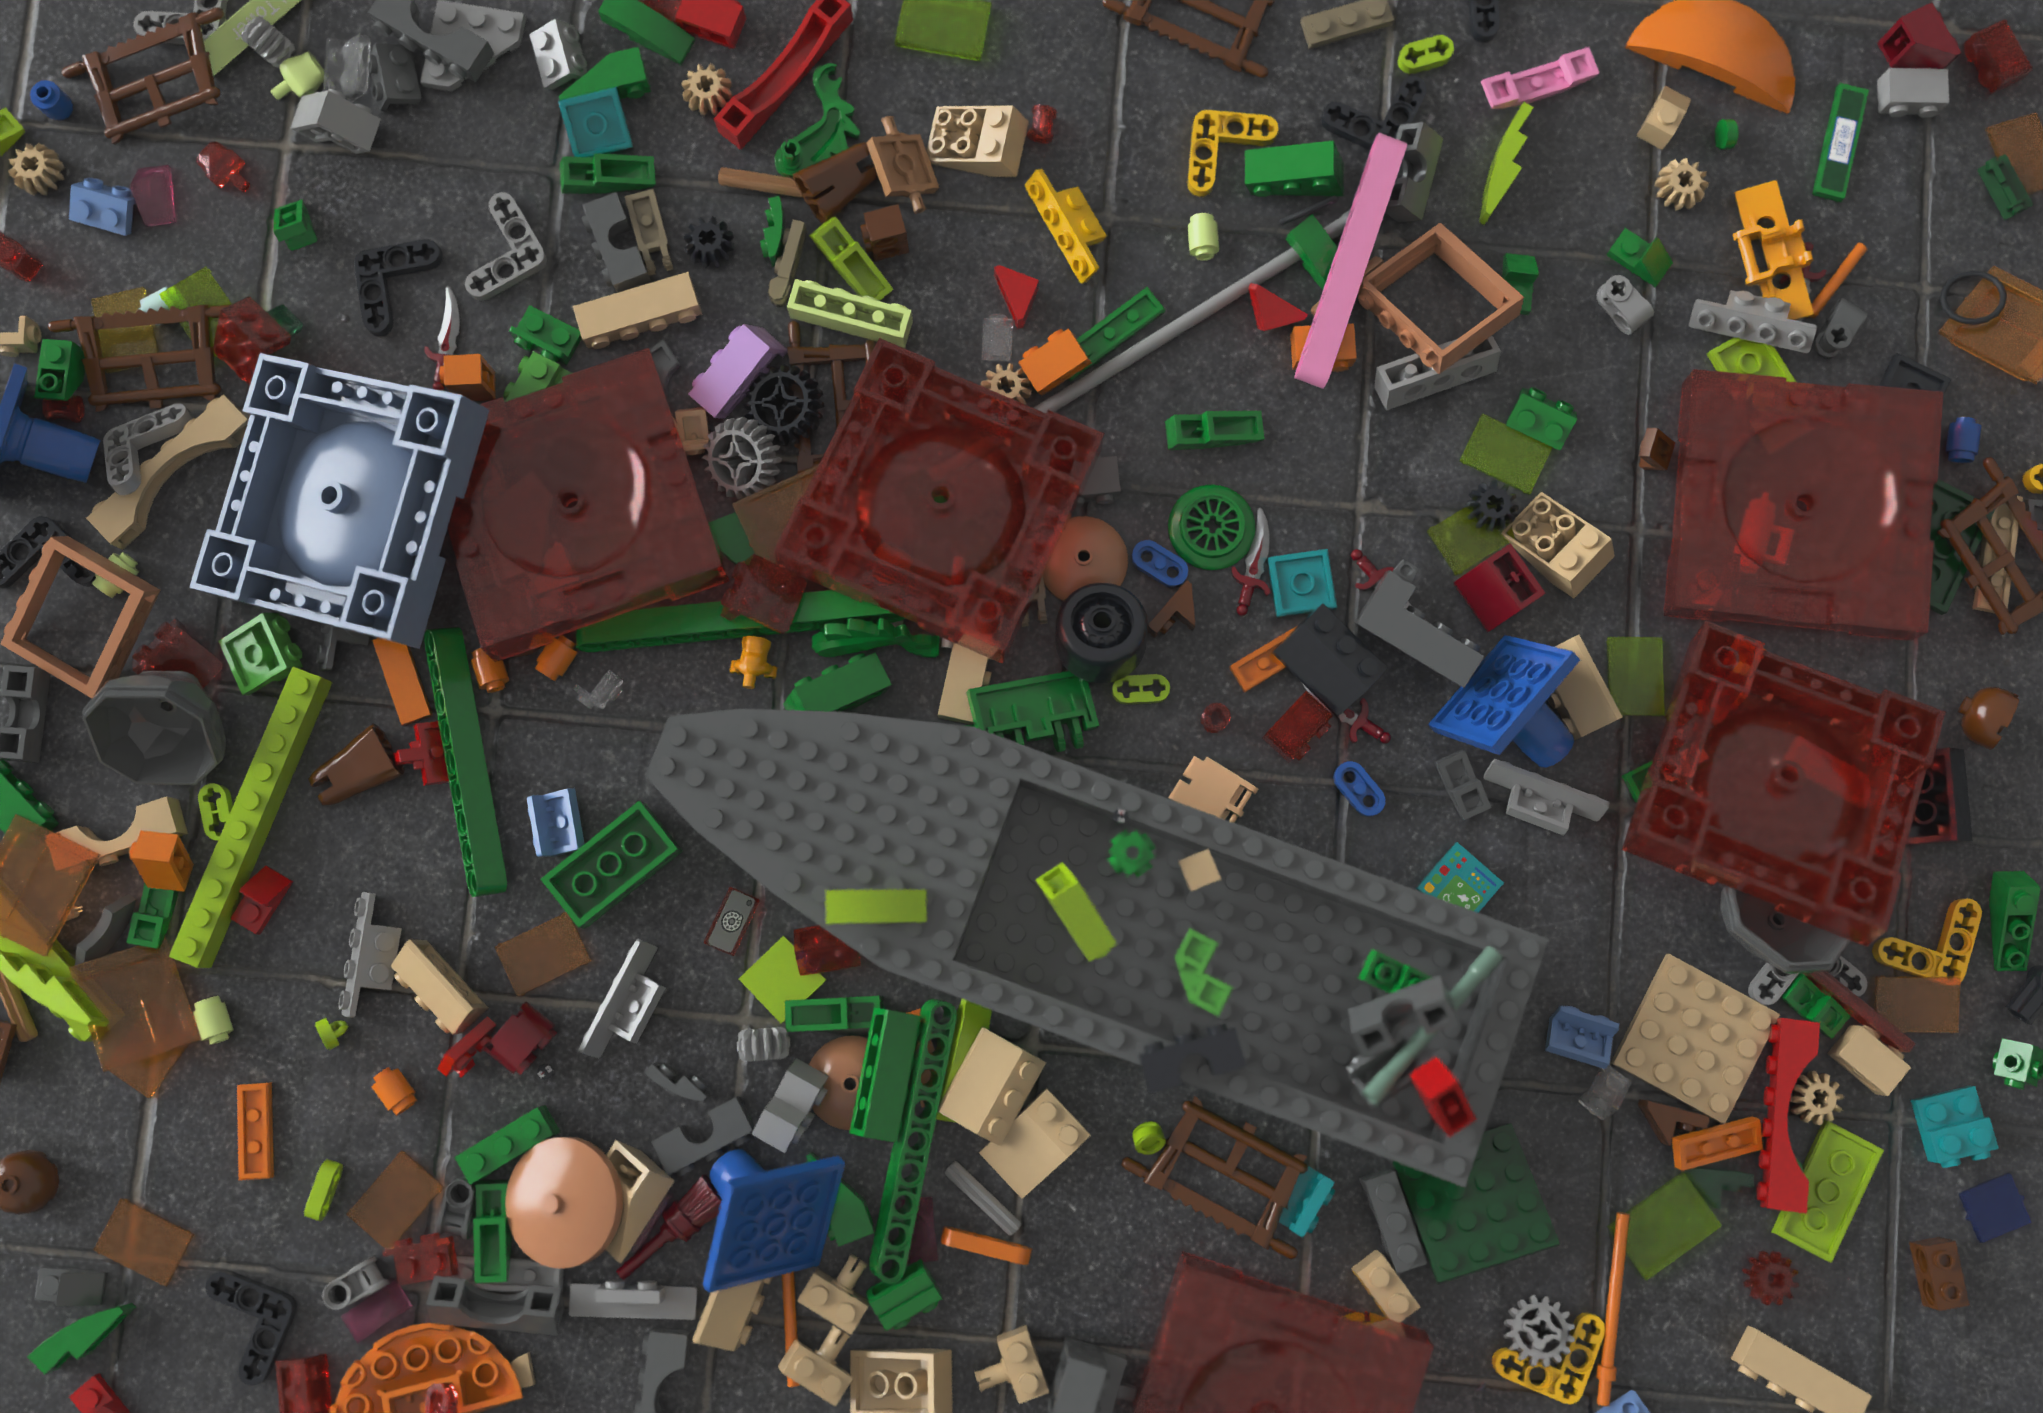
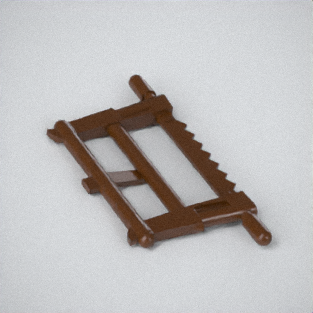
M1102 0L1105 8L1120 15L1124 14L1123 19L1137 26L1144 24L1149 27L1150 32L1158 31L1159 36H1168L1170 41L1178 40L1179 45L1188 44L1189 50L1198 49L1199 54L1208 53L1209 59L1219 58L1225 61L1224 65L1237 72H1240L1243 68L1245 69L1244 71L1260 78H1266L1269 74L1268 68L1250 59L1249 61L1246 60V56L1253 37H1258V28L1266 6H1272L1275 0H1254L1246 18L1214 4L1210 0H1178L1194 7L1196 10L1205 12L1240 28L1230 49L1148 13L1153 0H1133L1130 7L1119 0Z
M215 7L200 14L192 12L179 18V23L177 24L166 23L165 28L156 27L155 32L147 30L145 36L137 34L135 40L128 38L126 44L118 42L116 47L108 46L106 52L99 53L95 51L82 56L83 62L79 61L64 67L62 75L70 79L88 71L96 91L94 98L97 101L106 125L104 135L108 139H112V144L119 143L124 134L158 122L161 128L172 124L170 117L204 103L219 105L217 98L220 97L221 91L218 87H215L209 57L210 52L205 50L201 25H207L222 19L224 11L219 7ZM183 35L190 60L113 89L107 68L108 64ZM194 72L200 92L166 104L159 85ZM148 90L154 109L129 120L122 121L117 101Z
M207 304L186 307L183 310L171 306L170 310L160 307L158 311L149 308L147 312L138 309L136 313L126 310L125 314L115 311L113 315L104 312L102 317L75 316L73 317L74 320L51 321L48 324V329L53 333L70 332L77 329L85 358L81 359V361L83 362L91 391L88 402L92 406H96V412L105 410L111 404L149 401L150 409L162 408V400L204 396L205 399L212 401L221 392V386L215 380L213 352L215 347L210 345L209 317H232L235 315L236 309L233 305L210 306L208 308ZM189 321L193 349L114 357L102 356L98 330ZM196 363L199 384L160 388L154 365ZM131 367L143 368L147 389L108 393L105 370Z
M793 320L788 324L789 344L791 347H787L790 366L795 365L800 368V371H803L804 366L831 364L839 452L811 455L809 429L807 430L809 438L799 435V444H794V447L799 450L797 472L798 477L802 476V498L806 502H811L814 498L811 474L840 469L841 473L844 470L875 465L877 468L882 469L886 466V462H892L890 453L885 450L882 410L889 409L888 397H880L877 357L882 352V344L876 345L873 340H867L864 345H833L829 343V347H800V325L797 321ZM865 360L869 399L846 400L843 362ZM793 384L791 390L794 391V397L804 399L801 387ZM847 411H870L873 450L851 451Z
M1986 457L1982 464L1992 481L1996 482V485L1979 500L1974 498L1972 503L1952 520L1943 519L1940 524L1942 529L1937 532L1941 537L1949 539L1971 574L1965 578L1971 589L1976 586L1979 587L2000 621L1998 628L2001 635H2004L2006 632L2008 634H2015L2018 631V625L2039 613H2043V589L2036 594L2033 592L2015 563L2012 553L2007 550L1986 515L2003 503H2006L2042 562L2043 531L2037 530V521L2031 520V511H2026L2025 502L2019 501L2016 494L2019 491L2013 480L2008 476L2003 477L2004 474L1994 458ZM1975 522L1997 556L1996 559L1983 567L1979 565L1960 532ZM2002 568L2005 569L2025 601L2010 613L1988 579Z
M1194 1096L1193 1101H1185L1183 1103L1182 1109L1185 1114L1171 1136L1165 1140L1167 1145L1150 1170L1132 1158H1123L1121 1165L1125 1170L1140 1178L1143 1177V1182L1169 1192L1174 1201L1181 1199L1184 1206L1191 1204L1195 1212L1201 1210L1206 1218L1212 1216L1216 1224L1223 1222L1227 1230L1233 1227L1237 1235L1244 1233L1267 1250L1269 1247H1272V1250L1289 1259L1297 1257L1298 1251L1295 1247L1279 1238L1275 1239L1273 1236L1283 1209H1288L1289 1199L1299 1174H1305L1308 1171V1165L1304 1162L1308 1156L1302 1154L1290 1155L1253 1135L1257 1127L1246 1122L1242 1129L1203 1108L1202 1102ZM1198 1119L1236 1139V1143L1227 1161L1187 1140ZM1247 1146L1286 1166L1276 1188L1237 1167ZM1180 1153L1187 1154L1270 1199L1258 1224L1255 1225L1168 1178Z

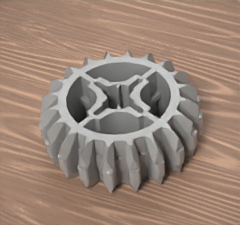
M745 417L727 419L724 423L718 424L715 427V431L707 435L711 442L703 445L708 454H705L702 459L709 463V466L704 471L712 473L709 482H718L717 491H726L727 497L731 498L736 496L740 500L752 499L766 493L769 490V486L777 482L774 475H778L781 470L776 466V463H780L782 458L776 456L775 451H778L780 446H773L772 441L775 435H766L767 426H758V420L754 419L747 420ZM730 443V450L727 453L728 445ZM758 464L756 473L751 480V475L754 474V467Z

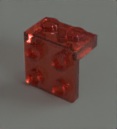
M249 296L220 310L213 347L217 357L225 361L236 372L237 376L250 386L259 354L269 355L289 345L291 335Z
M752 554L743 562L739 561L732 573V578L735 579L731 589L728 588L722 597L721 605L724 608L720 616L732 621L739 615H743L780 634L786 633L791 626L807 586L806 580L756 554Z
M176 618L170 624L167 621L161 624L153 634L156 638L148 646L142 644L132 655L134 659L132 661V669L136 674L144 671L188 672L198 679L203 688L223 668L222 661L186 632L185 626Z

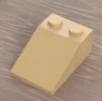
M1046 1087L1017 1115L1001 1146L990 1141L979 1154L1023 1199L1091 1135Z
M952 1349L850 1350V1375L853 1377L850 1383V1413H952Z

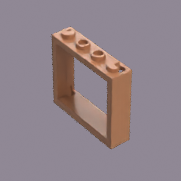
M1442 223L1437 224L1364 277L1358 291V300L1362 307L1373 312L1385 328L1391 329L1405 347L1415 351L1420 356L1422 362L1427 367H1432L1438 374H1441L1519 316L1524 296ZM1433 253H1436L1498 309L1443 350L1380 293Z
M69 536L50 537L42 547V556L38 565L29 575L30 582L25 592L16 603L17 609L12 620L5 626V635L0 644L90 698H93L109 680L119 678L161 590ZM65 556L130 594L91 677L26 640Z

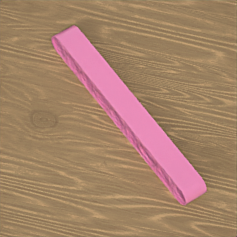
M1378 133L1373 142L1294 378L1322 389H1324L1328 382L1407 148L1406 142L1382 133Z

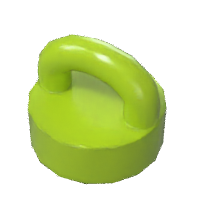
M323 1018L315 1022V1028L327 1050L339 1046L337 1038L348 1029V1024L345 1021H335L329 1024L327 1019Z
M1157 1122L1142 1123L1132 1132L1136 1150L1144 1155L1160 1151L1166 1143L1163 1130Z

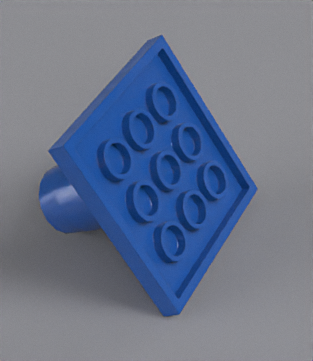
M14 363L0 404V468L4 461H19L22 465L86 483L100 440L38 418L32 419L29 415L23 413L20 408L28 387L27 367Z
M1504 635L1479 664L1465 688L1460 686L1430 721L1428 726L1437 734L1498 755L1513 741L1539 767L1552 766L1569 753L1573 746L1574 738L1565 724L1549 708L1545 701L1579 663L1580 659L1573 651Z
M735 1149L721 1156L710 1171V1181L722 1199L703 1280V1286L707 1292L711 1293L819 1266L845 1162L839 1156L765 1171L759 1162L743 1149Z

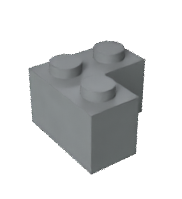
M328 89L327 91L315 92L301 97L290 129L315 142L331 140L358 154L370 152L381 119L371 114L372 110L362 104H353L345 100L346 96L341 92Z
M796 1058L785 1073L775 1095L762 1112L752 1135L784 1153L791 1143L797 1145L815 1117V1114L811 1113L814 1104L819 1107L828 1092L824 1085L829 1076Z

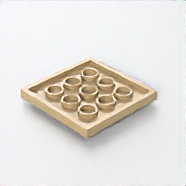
M1666 954L1610 1063L1698 1112L1709 1116L1718 1123L1725 1124L1769 1038L1770 1024H1776L1780 1014L1675 956Z

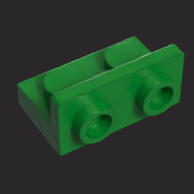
M531 305L527 308L517 328L511 326L509 329L510 334L515 339L514 343L526 351H530L533 348L541 352L540 355L568 365L582 340L580 330Z

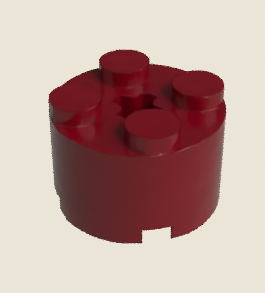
M527 1001L519 1007L523 1011L520 1010L516 1016L513 1014L492 1038L491 1044L484 1049L486 1053L512 1074L517 1072L521 1075L537 1058L533 1052L537 1048L542 1050L558 1033L553 1029L555 1024Z

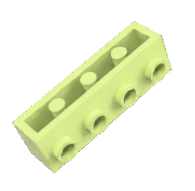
M795 279L787 305L790 318L904 349L913 323L912 311L903 305L896 303L887 304L870 296H857L850 294V292L844 289H831L810 280L801 281Z

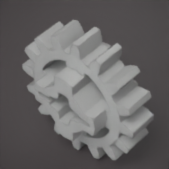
M1532 1295L1529 1297V1305L1523 1299L1518 1301L1517 1304L1520 1310L1511 1308L1508 1312L1513 1317V1320L1508 1319L1504 1321V1325L1511 1328L1510 1332L1504 1334V1338L1513 1340V1344L1508 1349L1510 1351L1516 1349L1520 1351L1519 1361L1524 1360L1526 1357L1530 1358L1529 1363L1531 1367L1536 1366L1538 1360L1541 1361L1543 1368L1550 1366V1358L1556 1364L1561 1362L1559 1353L1568 1355L1571 1351L1566 1346V1343L1575 1342V1338L1568 1335V1331L1575 1328V1325L1566 1324L1565 1321L1570 1313L1564 1312L1561 1314L1558 1311L1561 1303L1556 1302L1551 1306L1547 1296H1544L1540 1303H1538L1536 1296ZM1536 1310L1533 1320L1521 1319L1526 1312ZM1550 1316H1552L1555 1319L1559 1328H1556L1554 1326V1324L1550 1320ZM1540 1324L1541 1331L1546 1332L1548 1335L1537 1338L1538 1333L1533 1331L1532 1328ZM1519 1334L1524 1336L1528 1342V1347L1522 1342ZM1547 1342L1557 1343L1552 1351L1542 1353Z

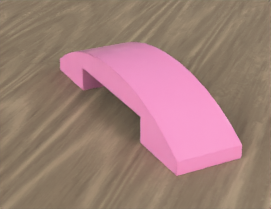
M1587 47L1564 54L1558 61L1513 75L1510 72L1483 79L1481 84L1491 109H1500L1522 105L1523 102H1534L1580 85L1598 76L1600 73L1590 48Z

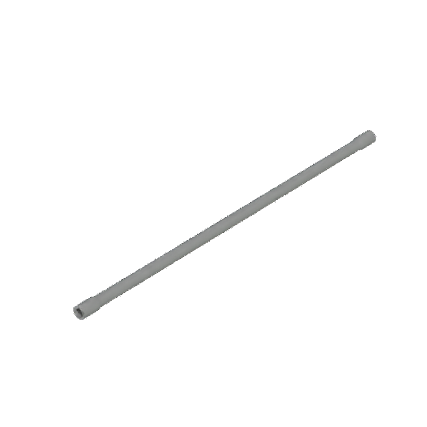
M1350 210L1342 214L1339 219L1324 227L1332 240L1343 233ZM1290 248L942 465L927 471L933 482L937 483L949 475L964 469L1248 293L1251 283L1260 285L1301 260L1300 256L1293 248Z

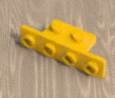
M1038 169L1025 183V188L1070 264L1072 271L1080 283H1085L1099 269L1088 246L1102 242L1107 235L1078 186L1056 192L1044 170Z

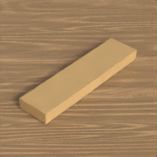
M2017 496L2019 501H2023V497ZM2003 503L1995 509L1990 523L2007 550L2015 558L2019 524L2007 504ZM1984 535L1982 537L1979 559L1981 567L1997 558ZM2002 568L1988 579L2008 609L2012 580L2005 569ZM1976 586L1973 609L1994 613L1979 587Z

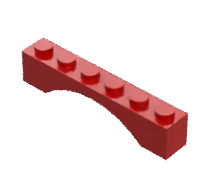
M816 0L807 11L793 38L774 63L754 83L733 96L716 115L714 121L718 133L742 150L853 21L851 4L846 0Z
M1778 1018L1776 1024H1770L1768 1041L1773 1043L1772 1055H1768L1766 1060V1073L1770 1074V1085L1765 1087L1763 1097L1764 1105L1768 1106L1767 1118H1763L1761 1125L1762 1137H1766L1765 1150H1761L1759 1154V1168L1763 1169V1181L1758 1182L1756 1192L1757 1200L1761 1201L1762 1208L1807 1214L1809 1181L1800 1169L1791 1148L1788 1135L1787 1113L1790 1096L1797 1079L1807 1064L1818 1055L1819 1022Z

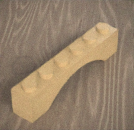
M224 394L220 398L213 399L199 417L188 421L179 435L174 439L166 441L158 454L140 465L141 484L134 492L128 495H119L114 492L107 500L96 504L92 509V513L86 519L111 545L123 550L146 529L147 518L153 500L167 479L188 461L204 453L219 449L236 448L243 441L249 417Z

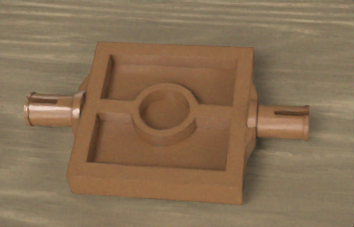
M884 117L881 121L887 135L871 137L867 142V146L885 197L910 198L914 213H922L926 210L921 194L934 193L939 189V185L921 135H907L899 132L894 117Z

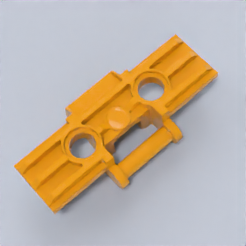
M1777 180L1734 192L1744 229L1734 233L1733 238L1739 244L1748 277L1745 279L1746 285L1753 286L1758 284L1762 297L1779 298L1784 302L1791 303L1787 319L1798 320L1813 316V309L1801 268L1813 262L1811 250H1805L1801 233L1805 230L1803 220H1797L1795 224L1789 226ZM1768 218L1774 222L1775 226L1765 229L1757 225V223L1761 219ZM1756 239L1761 242L1768 271L1759 273L1751 241ZM1778 274H1785L1790 279V285L1785 289H1778L1773 285L1772 279Z

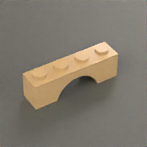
M166 796L136 806L132 825L123 835L116 839L104 841L97 837L90 828L74 826L46 836L56 871L69 872L70 876L88 872V866L97 863L100 866H106L118 862L119 856L128 853L130 856L131 845L133 842H137L140 830L178 834L179 837L188 834L179 799Z

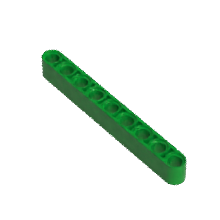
M459 627L427 629L424 636L425 650L468 890L472 897L504 893L507 888V877L463 634Z
M938 999L926 1001L920 1012L921 1033L916 1041L914 1051L915 1064L910 1072L908 1082L909 1096L903 1108V1127L898 1135L897 1143L893 1142L869 1259L870 1271L877 1278L888 1284L900 1281L905 1273L957 1020L955 1007L949 1002ZM941 1006L944 1014L942 1019L936 1022L934 1012ZM935 1037L937 1047L934 1052L929 1053L927 1049L928 1042ZM929 1069L931 1072L930 1080L926 1084H922L921 1075L925 1070ZM923 1100L924 1110L916 1116L914 1112L915 1105ZM917 1132V1143L909 1147V1136ZM910 1163L912 1166L910 1175L902 1178L901 1171L903 1167ZM904 1195V1206L896 1210V1199ZM898 1227L899 1234L897 1238L889 1241V1232L893 1228ZM892 1259L891 1269L886 1273H882L883 1263Z

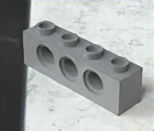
M1490 336L1441 374H1438L1432 367H1427L1416 353L1377 367L1374 388L1387 411L1497 372L1501 350L1493 336ZM1457 339L1438 346L1443 350Z

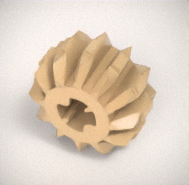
M710 63L707 70H704L702 65L698 64V72L694 73L688 70L687 76L689 80H683L682 87L685 90L682 94L684 101L689 102L688 105L692 111L699 109L700 114L705 116L707 111L711 110L712 114L716 116L717 107L723 108L727 104L725 100L732 98V92L729 90L732 87L731 80L725 78L726 74L722 68L715 71L714 65ZM710 88V91L705 92L704 89Z
M26 143L25 151L15 149L18 155L17 158L9 159L13 168L8 172L14 178L15 185L35 196L39 192L47 196L49 187L57 189L56 180H64L60 171L65 167L59 160L58 154L43 144L38 143L34 147L32 144Z
M1687 158L1682 159L1680 163L1672 160L1668 167L1665 166L1660 170V178L1656 180L1655 187L1660 189L1657 193V198L1665 197L1667 199L1664 207L1674 203L1676 211L1680 210L1683 206L1690 209L1695 205V202H1700L1703 199V191L1707 189L1708 182L1702 180L1706 176V171L1698 172L1697 170L1699 162L1690 166Z
M1009 363L1007 370L1004 371L1001 364L996 365V373L990 370L986 372L988 380L981 381V388L986 391L981 394L982 400H990L988 403L990 410L998 405L1000 415H1003L1005 408L1008 407L1011 414H1015V404L1022 408L1026 406L1024 398L1031 397V390L1027 388L1031 382L1028 378H1022L1024 375L1022 368L1014 373L1013 364ZM1007 385L1011 392L1006 394L1004 390H1001V386Z
M1809 1071L1807 1077L1802 1074L1797 1079L1798 1085L1795 1084L1793 1089L1794 1096H1790V1102H1795L1790 1111L1793 1114H1800L1802 1122L1808 1123L1812 1121L1814 1125H1821L1823 1119L1829 1122L1833 1121L1832 1111H1842L1841 1107L1836 1104V1101L1842 1100L1844 1096L1835 1093L1840 1084L1834 1081L1830 1082V1075L1826 1073L1818 1075L1816 1071Z

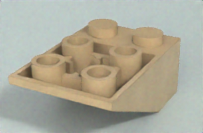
M937 106L926 152L932 165L990 177H1017L1029 121L1014 106Z
M1540 492L1515 520L1501 532V536L1509 544L1511 543L1550 583L1573 599L1615 557L1612 538L1543 492Z
M615 1140L606 1155L614 1165L620 1179L623 1209L618 1230L605 1250L619 1263H622L674 1183V1180L641 1150Z

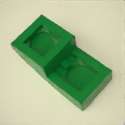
M144 884L139 911L133 912L127 938L128 944L155 949L160 948L168 930L179 891L147 888L146 884Z
M1801 973L1797 975L1780 997L1806 1021L1819 1022L1820 1032L1829 1039H1833L1851 1016L1831 996L1824 994L1811 980Z

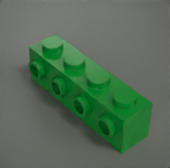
M874 1007L850 1134L897 1143L898 1135L903 1127L902 1114L904 1103L909 1096L908 1082L910 1072L915 1064L914 1051L916 1041L921 1033V1016Z

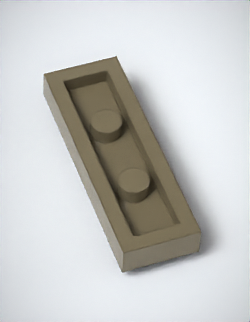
M1361 0L1302 17L1300 23L1308 47L1311 49L1391 26L1394 18L1387 0Z

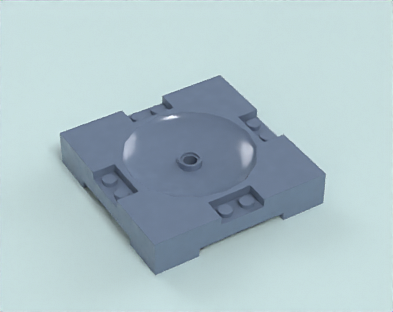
M260 353L243 407V412L250 414L218 524L216 530H206L189 588L420 649L446 560L439 556L456 497L464 499L489 409L462 395L415 385L405 386Z

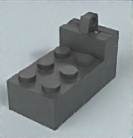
M1401 560L1393 571L1389 570L1384 573L1354 623L1465 688L1484 657L1478 653L1480 646L1463 637L1458 641L1451 636L1454 631L1440 622L1435 621L1433 625L1424 620L1427 615L1410 605L1407 609L1404 608L1417 587L1412 583L1418 568L1405 560Z
M1065 1336L1047 1397L1048 1412L1112 1413L1117 1397L1133 1402L1136 1386L1122 1382L1127 1363L1126 1354Z

